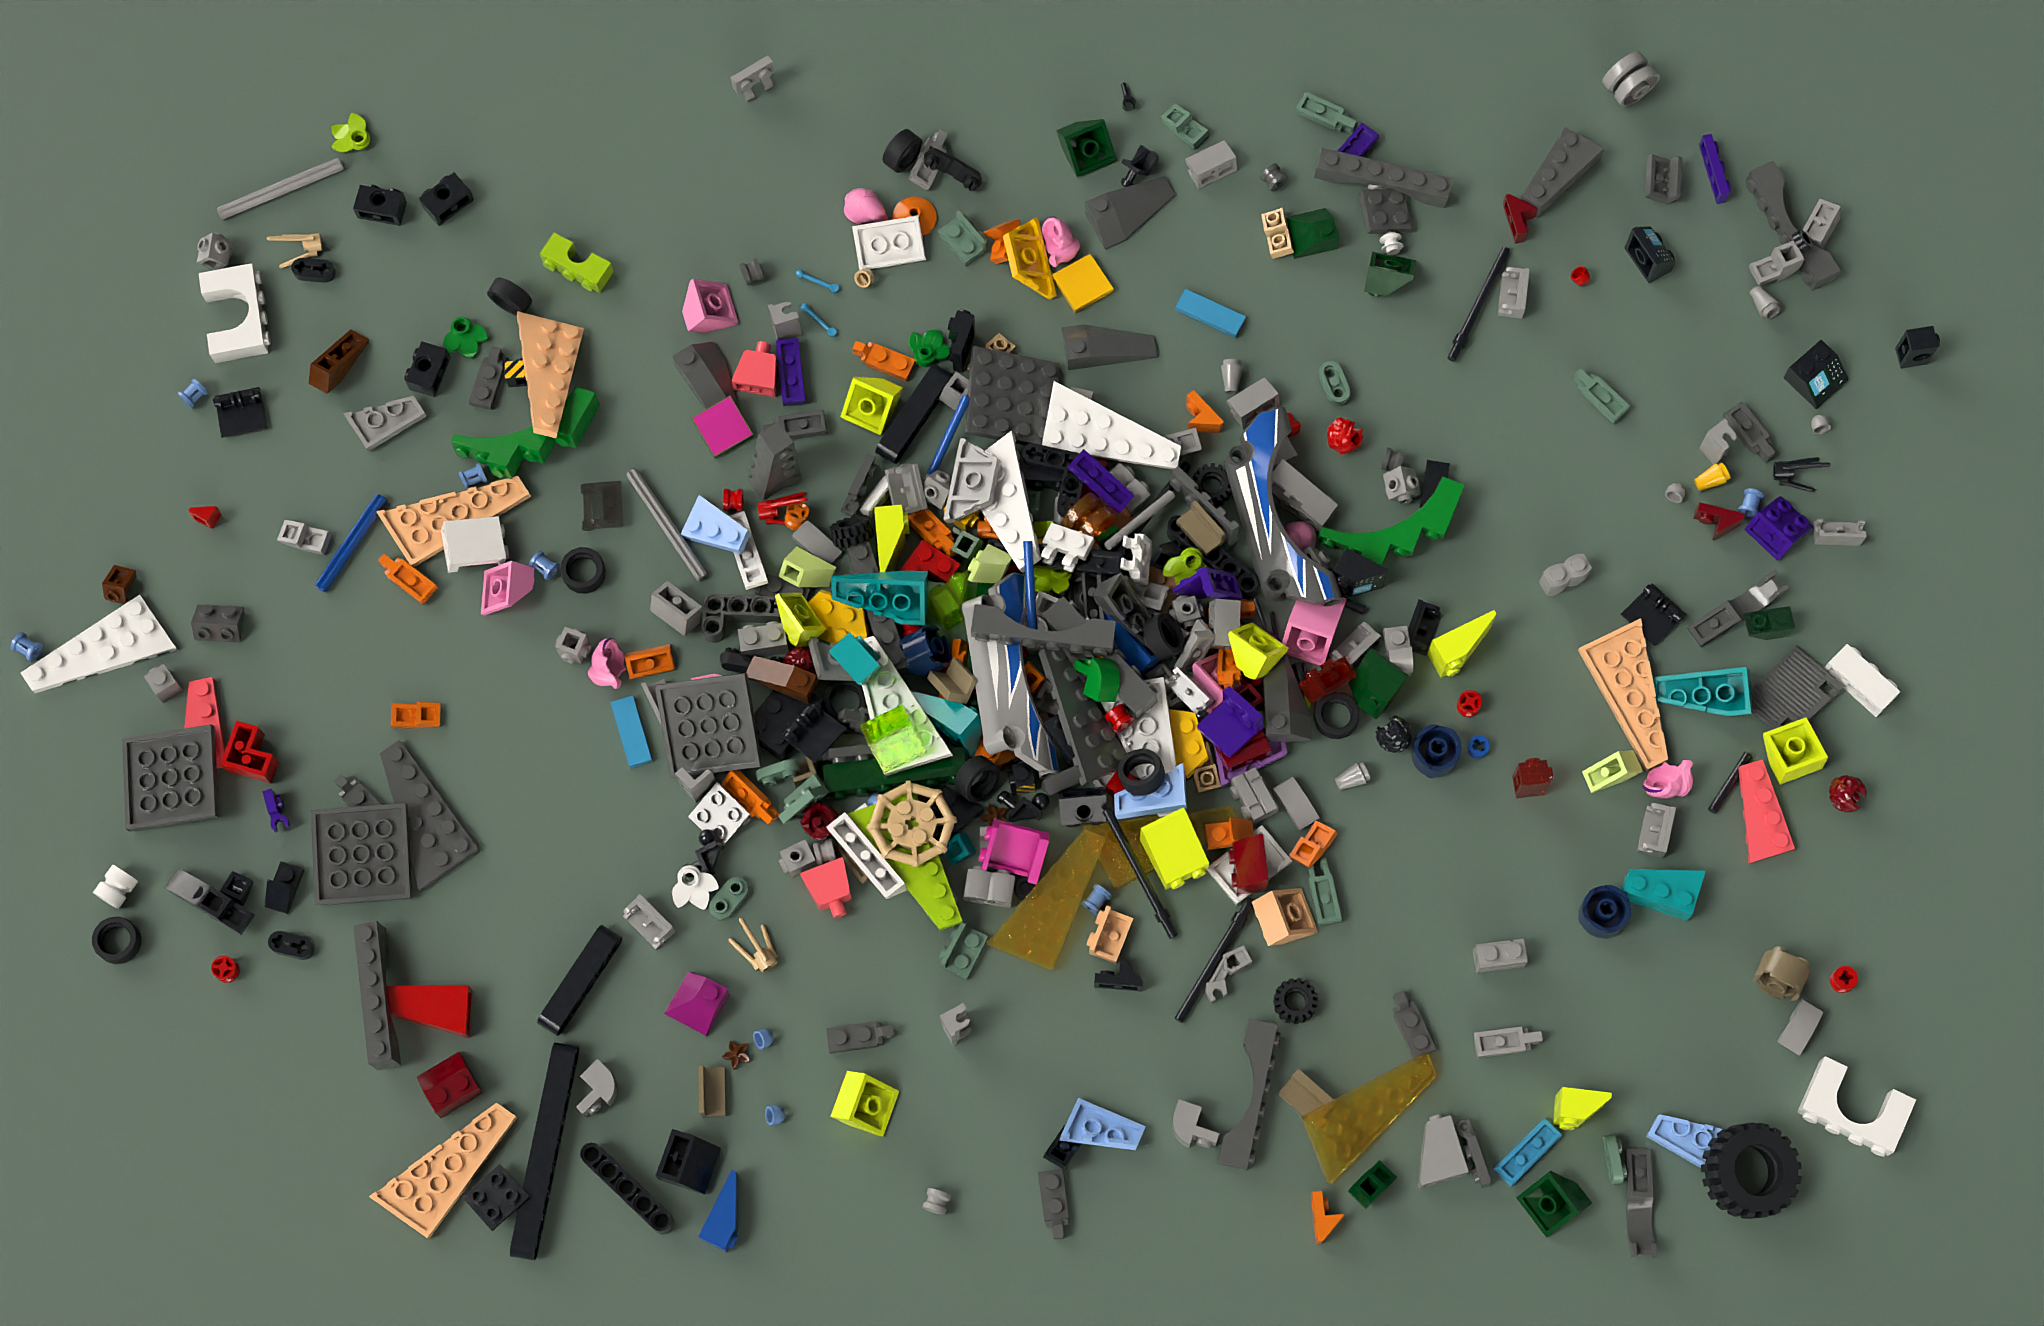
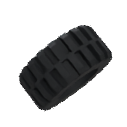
M1764 1123L1738 1124L1718 1132L1717 1138H1712L1708 1143L1710 1150H1704L1702 1156L1703 1159H1706L1705 1164L1701 1165V1172H1705L1706 1179H1702L1704 1187L1708 1186L1710 1189L1707 1193L1710 1199H1717L1716 1206L1721 1210H1727V1213L1734 1217L1740 1216L1744 1219L1764 1218L1780 1213L1781 1209L1787 1208L1791 1204L1789 1198H1796L1799 1192L1796 1189V1185L1801 1184L1802 1176H1798V1170L1802 1169V1164L1796 1160V1156L1799 1155L1797 1149L1790 1147L1792 1141L1787 1136L1781 1137L1782 1133L1779 1129L1775 1127L1770 1128L1768 1124ZM1746 1147L1757 1150L1767 1164V1182L1758 1194L1746 1192L1740 1186L1735 1176L1736 1158Z

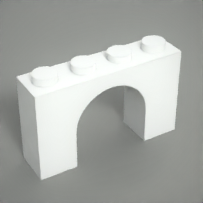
M251 263L199 273L201 294L207 303L238 298L249 304L248 315L238 327L207 334L209 355L213 361L220 363L269 353L268 345L271 344L269 332L265 331L268 319L266 312L262 310L265 298L263 291L259 289V284H262L260 271H256Z
M1825 1056L1818 1063L1797 1113L1803 1115L1802 1118L1810 1123L1816 1124L1818 1122L1826 1126L1825 1129L1833 1134L1839 1135L1841 1133L1847 1136L1848 1140L1853 1144L1859 1146L1864 1144L1870 1147L1871 1152L1884 1157L1894 1153L1916 1099L1892 1089L1887 1093L1874 1122L1868 1124L1852 1122L1841 1113L1837 1104V1091L1848 1067Z

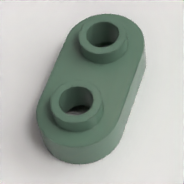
M1334 361L1323 363L1320 366L1318 375L1328 400L1334 405L1345 404L1350 396V388L1340 365ZM1332 373L1334 376L1327 377L1326 374ZM1339 392L1342 396L1336 397L1334 393Z
M792 759L761 768L756 771L757 781L763 783V786H771L776 784L777 780L794 778L801 771L798 760Z
M739 877L729 879L711 900L709 911L714 919L718 921L729 919L746 899L749 889L745 880ZM738 885L740 890L733 892L732 887ZM719 904L725 905L722 911L717 910Z
M1615 1135L1603 1136V1148L1611 1184L1623 1183V1178H1627L1625 1163H1621L1619 1155L1622 1153L1621 1141L1616 1139Z

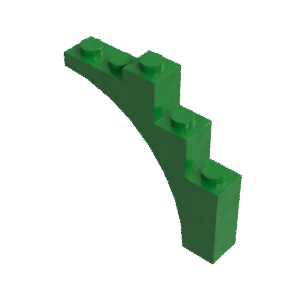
M575 387L566 399L556 438L534 433L532 425L522 431L490 438L467 437L454 434L450 442L459 457H468L481 464H488L494 476L512 479L524 458L530 462L536 461L544 464L556 442L564 447L577 448L600 404L595 392Z
M1442 477L1437 489L1425 505L1406 520L1389 528L1366 533L1339 532L1322 527L1318 540L1327 548L1334 549V547L1342 549L1343 553L1348 548L1380 566H1383L1389 549H1392L1393 553L1397 556L1406 557L1407 555L1411 557L1421 532L1425 533L1424 536L1431 540L1444 539L1462 494L1464 484Z

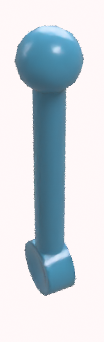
M800 269L796 271L798 278H805L829 288L834 294L839 292L837 284H828L805 274Z
M807 303L801 305V310L807 312L828 331L829 337L836 336V329L830 328L809 309Z

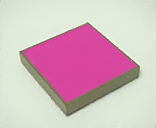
M731 396L691 417L693 424L714 458L754 435Z

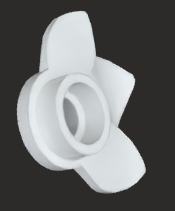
M686 865L678 873V883L672 890L673 901L677 908L690 901L696 907L706 909L709 902V891L717 890L719 888L718 883L711 874L700 872L693 865ZM687 873H692L694 875V879L687 880L685 875Z

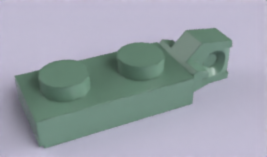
M1308 92L1304 93L1295 109L1296 114L1334 131L1340 132L1342 130L1352 134L1356 128L1357 121L1349 118V114L1345 112L1344 108Z
M1581 368L1574 374L1572 379L1578 385L1577 389L1611 423L1614 424L1629 410L1630 405L1598 375L1594 376L1591 374L1589 376Z

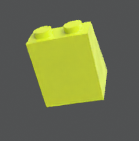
M1184 807L1141 828L1140 842L1165 890L1170 887L1177 889L1185 884V880L1191 877L1197 879L1207 873L1206 870L1209 867L1208 859Z

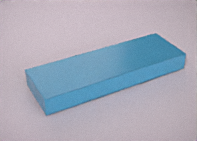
M1186 288L1175 306L1176 311L1236 338L1246 319V316Z
M633 695L610 702L630 769L653 762Z
M1544 1118L1493 1170L1512 1187L1562 1134Z

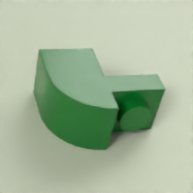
M1086 657L1085 660L1076 659L1074 669L1087 675L1083 694L1097 702H1116L1120 676L1114 661L1107 658Z

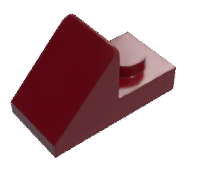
M1506 194L1503 208L1515 244L1524 242L1526 233H1528L1526 220L1535 218L1537 208L1511 194Z
M1699 502L1693 519H1697L1703 524H1716L1712 539L1715 540L1740 526L1745 514Z

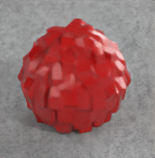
M1337 418L1328 427L1327 443L1329 448L1335 450L1340 455L1355 451L1362 443L1363 429L1358 430L1354 428L1355 423L1349 419Z

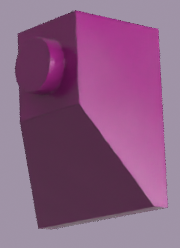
M688 972L664 1014L707 1036L728 1000L730 993L727 988L706 977Z

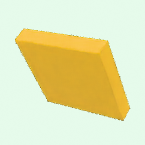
M1091 254L1052 274L1054 282L1075 313L1114 291V288Z

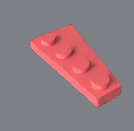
M213 677L189 682L184 729L209 724L215 726L216 766L219 769L223 768L220 763L225 752V743L215 680Z
M1763 759L1740 766L1738 770L1741 798H1743L1744 806L1743 817L1746 825L1745 836L1749 853L1748 864L1794 850L1792 838Z

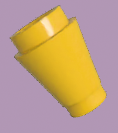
M1715 463L1695 478L1694 483L1697 489L1702 491L1726 484V481L1730 479V475L1723 463L1718 465Z

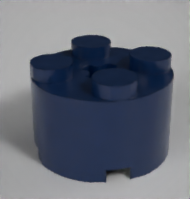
M928 624L906 635L899 641V646L907 660V670L911 674L916 673L922 678L928 677L930 670L938 672L949 667V661L952 660L949 642L945 635L940 637L936 632L940 629L934 624Z
M1433 724L1423 728L1418 733L1411 750V757L1415 767L1428 778L1442 777L1449 774L1455 768L1461 755V740L1458 734L1447 726ZM1432 750H1440L1441 752L1440 754H1438L1437 752L1434 753Z
M1612 885L1591 889L1580 904L1579 923L1589 934L1595 937L1608 939L1615 936L1623 929L1631 916V907L1627 895L1621 889ZM1604 908L1608 910L1606 915L1602 913Z

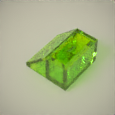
M967 570L963 573L958 572L952 575L947 583L942 586L940 584L936 585L927 595L929 610L944 632L964 620L962 604L968 601L970 593L969 573Z
M903 704L860 725L868 746L884 773L927 753L911 713Z

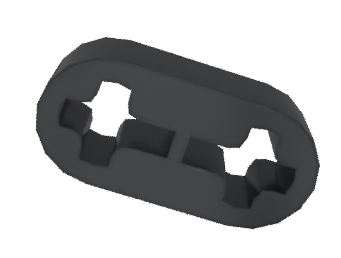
M298 258L291 265L294 276L301 281L326 283L332 281L335 277V269L328 260ZM302 266H305L306 269L300 273L298 269H302ZM327 267L328 271H326L325 274L322 275L320 271H323L324 268Z
M276 931L268 938L269 948L279 955L307 960L313 955L315 950L314 944L303 936ZM282 937L289 945H280L278 948L274 942L276 940L279 941ZM305 943V945L308 947V950H304L302 954H300V951L294 948V945L303 946V944Z

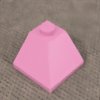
M692 279L690 281L682 311L689 332L709 333L738 324L727 283Z
M509 561L485 570L481 615H487L510 607L533 590L535 581L534 567Z
M1218 653L1197 661L1192 665L1193 678L1216 700L1206 710L1209 714L1212 712V709L1223 702V691L1225 690L1223 684L1219 685L1217 677ZM1235 683V691H1241L1243 685Z

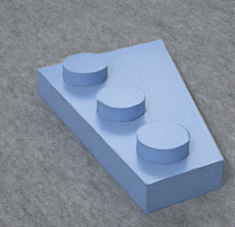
M699 495L681 535L687 540L742 554L751 533Z
M1183 763L1175 766V770L1166 773L1162 785L1151 794L1138 796L1127 792L1126 789L1114 794L1116 818L1124 819L1177 811L1183 807L1187 809L1186 778Z
M1078 1098L1059 1141L1136 1150L1146 1126Z
M1659 1114L1646 1137L1701 1168V1165L1706 1162V1159L1702 1158L1704 1150H1710L1708 1143L1712 1138H1717V1133L1723 1129Z

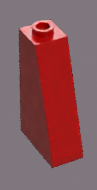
M468 985L387 986L392 1017L464 1038H470L472 989Z

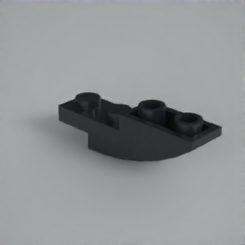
M179 868L165 887L169 892L240 935L243 934L255 916L254 913L234 902L228 896Z

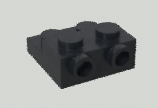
M964 309L957 310L955 317H951L948 324V330L950 331L948 339L951 340L949 353H951L950 362H953V371L960 373L963 371L975 336V316Z

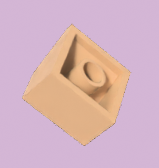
M1302 888L1272 890L1252 901L1255 915L1259 920L1268 946L1283 945L1318 932Z

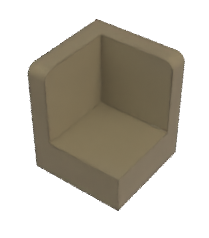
M806 757L805 761L799 762L801 771L793 778L796 789L809 777L816 774L813 762L808 757Z

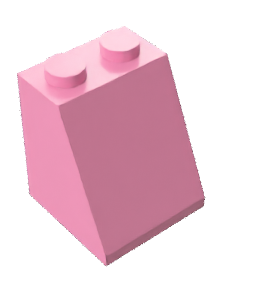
M1342 597L1343 600L1340 603L1327 607L1322 606V604L1312 605L1296 600L1282 644L1289 648L1286 654L1324 667L1347 598Z

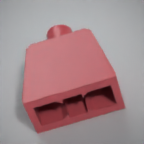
M759 341L756 351L745 350L732 378V385L735 391L776 397L778 363L776 355L769 354L771 347L769 343Z
M843 857L800 873L804 885L820 911L830 908L834 919L847 914L843 903L852 898Z

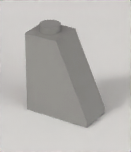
M1443 1114L1429 1117L1430 1121L1424 1126L1418 1176L1419 1189L1466 1176L1469 1172L1451 1115L1446 1117Z

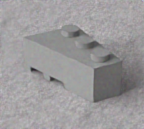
M1284 459L1280 461L1272 472L1271 486L1274 503L1300 521L1310 523L1315 531L1320 533L1322 527L1325 528L1336 514L1338 507L1336 501L1329 495L1324 494Z

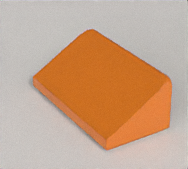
M670 644L634 651L624 655L629 679L675 670Z

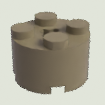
M1775 946L1773 950L1764 952L1754 974L1753 982L1757 981L1759 983L1758 988L1771 997L1783 1000L1784 996L1791 997L1790 1001H1796L1809 976L1810 970L1808 967L1810 963L1804 958L1788 954L1787 950L1782 947Z

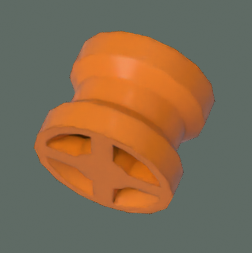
M803 502L788 505L784 519L786 526L792 530H797L808 518V506Z

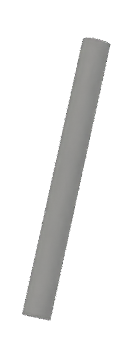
M1170 490L1107 540L1104 543L1105 547L1108 550L1114 548L1123 540L1124 536L1130 535L1175 498L1174 493Z

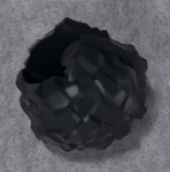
M1394 715L1389 718L1390 722L1382 728L1377 727L1375 738L1379 746L1384 748L1385 751L1396 753L1402 752L1411 745L1412 734L1409 723L1401 717Z

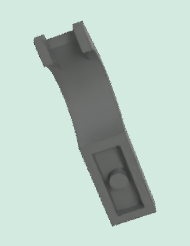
M1775 569L1764 576L1761 581L1742 595L1732 600H1727L1689 625L1687 629L1699 646L1702 647L1740 621L1758 613L1786 592L1789 587L1787 584L1782 587L1775 577L1778 574L1777 570Z
M1626 1149V1228L1631 1257L1635 1258L1637 1255H1651V1258H1657V1244L1654 1241L1652 1232L1654 1194L1651 1150Z

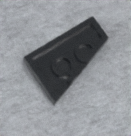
M946 786L942 787V795L952 814L957 817V823L954 824L951 833L953 835L959 829H963L973 818L981 815L984 812V808L968 801ZM935 802L931 809L936 819L944 818ZM939 825L936 828L933 838L937 841L940 839L944 825Z

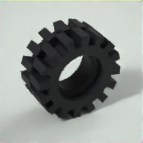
M1211 463L1210 467L1204 464L1202 469L1199 467L1197 472L1193 474L1192 480L1198 485V492H1206L1211 497L1214 507L1217 508V504H1220V506L1224 505L1225 500L1228 501L1232 493L1226 469L1223 470V466L1220 464L1218 467H1215V463ZM1214 478L1220 482L1221 488L1215 493H1209L1204 489L1203 483L1207 479Z
M867 515L846 517L843 520L836 521L837 523H833L829 527L834 546L839 548L844 546L847 548L850 545L856 546L858 543L862 544L864 541H869L870 538L874 537L870 517Z
M1290 978L1287 982H1282L1276 989L1273 1000L1274 1010L1279 1014L1281 1020H1286V1023H1304L1312 1017L1316 1010L1318 996L1314 991L1315 988L1313 985L1310 986L1308 981H1301L1302 978H1297V980ZM1297 992L1304 997L1305 1005L1301 1009L1293 1010L1287 1005L1286 998L1290 993Z

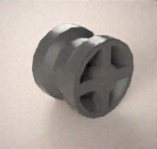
M1274 163L1262 172L1260 179L1263 182H1267L1269 184L1268 188L1273 192L1286 183L1288 176L1280 171L1277 163Z
M757 258L753 259L749 264H739L746 285L751 284L754 280H764Z
M1387 447L1381 469L1393 470L1401 466L1405 452L1400 451L1397 453Z

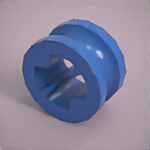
M1477 735L1471 738L1467 750L1471 757L1480 759L1487 755L1490 744L1487 738ZM1475 742H1477L1479 745H1484L1482 749L1483 752H1480L1478 749H1473L1475 746Z

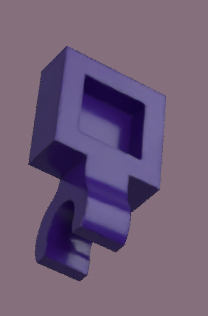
M272 788L262 791L267 811L271 818L270 825L274 832H278L277 824L281 821L284 822L287 829L290 828V821L281 812V808H284L281 795H277Z

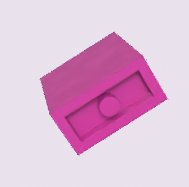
M994 819L992 826H987L984 839L988 840L986 848L982 847L978 861L982 862L981 870L986 871L987 867L1007 870L1013 874L1028 877L1027 882L1037 884L1049 843V833Z

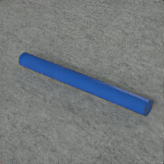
M962 395L926 475H930L939 469L969 404V397Z
M1023 541L1028 628L1037 630L1032 541Z

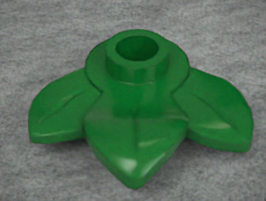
M458 317L451 323V331L445 335L443 347L448 350L449 354L459 350L464 357L472 359L478 352V342L488 339L487 333L481 325L472 324L468 318ZM460 327H466L464 331H458Z
M929 330L924 336L913 332L909 337V348L914 352V360L921 367H929L935 360H944L951 354L949 353L950 346L943 344V334L940 330Z

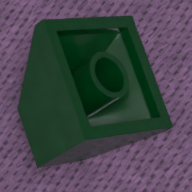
M1104 119L1075 122L1056 130L1062 150L1077 177L1117 160Z
M1326 208L1286 217L1294 253H1292L1294 259L1338 248L1339 234L1334 218Z
M1372 252L1364 292H1368L1371 296L1380 297L1381 295L1387 296L1413 280L1416 260Z
M1370 648L1348 684L1357 706L1377 719L1388 709L1409 675Z
M1553 1171L1546 1173L1516 1197L1546 1238L1592 1204L1576 1182Z

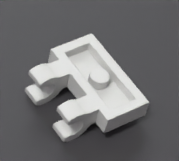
M1051 523L1042 541L1045 547L1041 553V557L1044 558L1043 563L1052 565L1057 552L1066 554L1062 560V565H1065L1063 569L1073 572L1079 559L1086 560L1095 542L1094 537Z
M1135 534L1134 539L1124 536L1123 546L1131 549L1133 560L1129 561L1121 558L1120 568L1129 571L1131 579L1139 586L1148 585L1152 540L1145 534Z

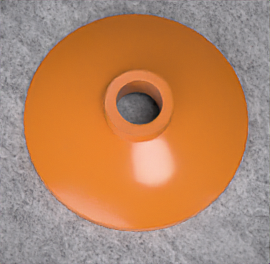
M908 197L896 205L892 214V220L912 217L910 213L918 212L916 216H919L922 237L930 233L935 227L937 221L936 210L928 200L921 197Z

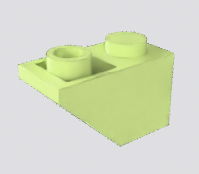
M988 544L983 551L979 550L976 557L972 559L968 567V571L971 572L968 580L980 583H997L1005 576L1012 560L1010 554Z
M796 546L784 559L779 577L797 587H829L831 585V577L834 576L837 567Z

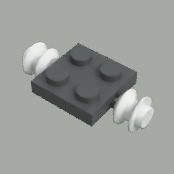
M1369 184L1368 189L1361 190L1359 193L1367 233H1385L1379 239L1381 244H1385L1381 251L1387 253V255L1398 254L1404 247L1403 243L1398 242L1401 239V234L1399 233H1409L1412 229L1405 195L1392 189Z

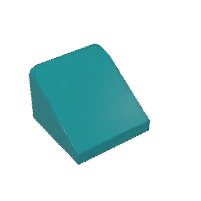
M958 833L949 839L948 850L945 855L951 866L972 857L977 852L968 834Z

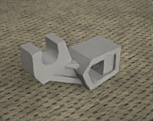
M1244 945L1223 954L1222 961L1210 982L1206 983L1205 994L1210 1003L1216 1001V998L1213 996V992L1216 990L1220 991L1223 997L1227 996L1226 982L1224 980L1227 974L1233 976L1252 964V960ZM1234 957L1238 966H1233L1230 969L1228 968L1227 961Z

